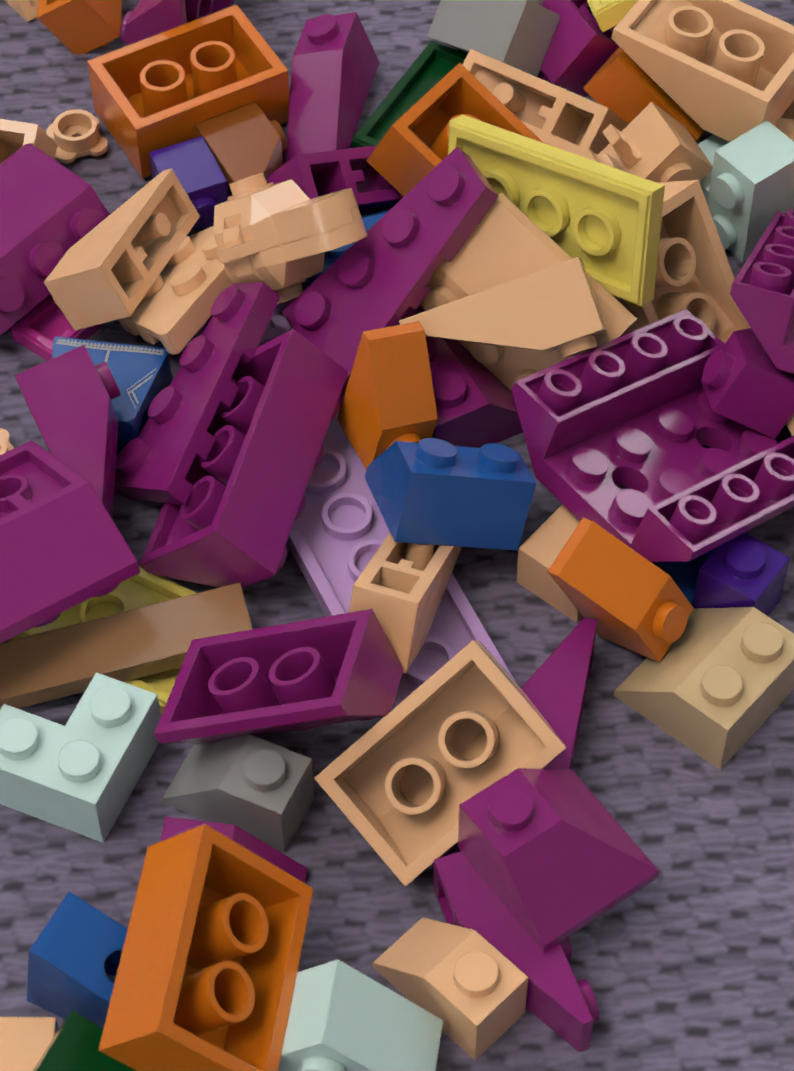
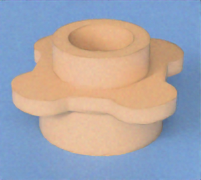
M80 109L68 110L58 115L53 124L46 130V134L58 146L55 159L60 163L69 164L74 162L76 158L87 155H103L108 149V141L99 134V119L90 112Z

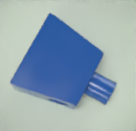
M68 891L29 950L27 1001L63 1019L71 1011L75 1010L104 1029L128 928Z

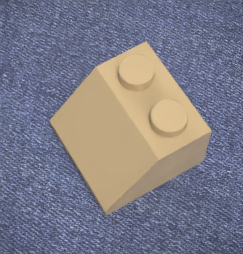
M755 607L694 609L688 618L683 634L671 644L662 660L657 662L647 657L614 691V696L721 770L794 690V633Z

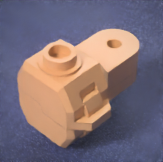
M259 173L230 183L232 196L227 198L228 201L217 204L214 208L213 236L218 247L217 255L220 264L223 263L227 276L233 283L264 282L280 296L278 304L297 298L304 291L301 283L305 282L306 278L323 271L325 252L343 247L368 236L352 188L309 199L292 179L277 184L273 182L267 183L264 173Z

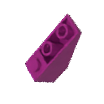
M461 851L435 859L433 891L446 923L477 931L528 977L526 1008L578 1052L588 1050L590 1048L593 1022L599 1021V1009L588 981L585 978L576 981L567 959L572 958L569 937L543 953Z

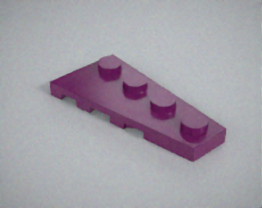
M458 147L367 231V237L356 241L282 311L292 329L296 330L348 371L339 396L342 400L363 331L395 326L409 306L416 310L431 290L427 287L429 278L442 260L448 262L453 260L499 197L471 157Z
M264 282L233 283L217 296L211 307V314L213 316L202 334L193 339L182 352L179 361L181 365L179 371L170 385L161 390L152 400L148 409L150 417L137 438L125 445L117 457L116 467L118 469L115 472L114 490L120 495L134 500L186 505L194 487L185 480L194 459L197 462L207 459L216 439L207 432L213 416L221 410L230 408L239 389L232 375L236 367L244 366L252 360L279 302L280 296Z

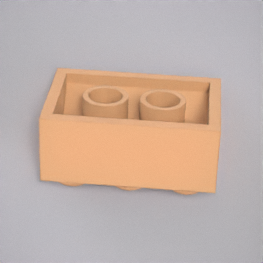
M500 193L451 262L442 260L431 275L427 285L431 290L420 306L425 311L572 258L506 196ZM587 273L607 332L594 336L597 346H600L623 336L637 318ZM458 341L478 362L482 363L511 391L515 381L574 357L561 359L558 349L543 352Z
M472 640L314 779L402 884L407 886L434 863L435 859L441 857L458 842L459 804L517 768L543 769L567 747L525 692L482 642Z

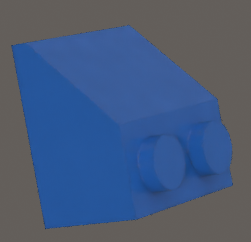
M425 438L420 440L419 443L395 441L367 466L365 480L394 542L518 551L537 483L519 452L507 446L495 443L484 444L481 448L453 446L447 441L436 438Z

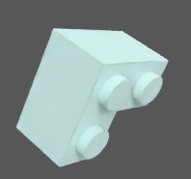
M768 120L731 142L712 135L698 144L713 166L712 170L699 183L724 250L727 249L742 263L748 259L777 211L786 213V211L794 209V141Z
M96 672L65 726L3 704L0 709V804L104 843L159 744L154 735L161 718L158 695Z
M337 959L297 972L278 1071H435L443 1020Z

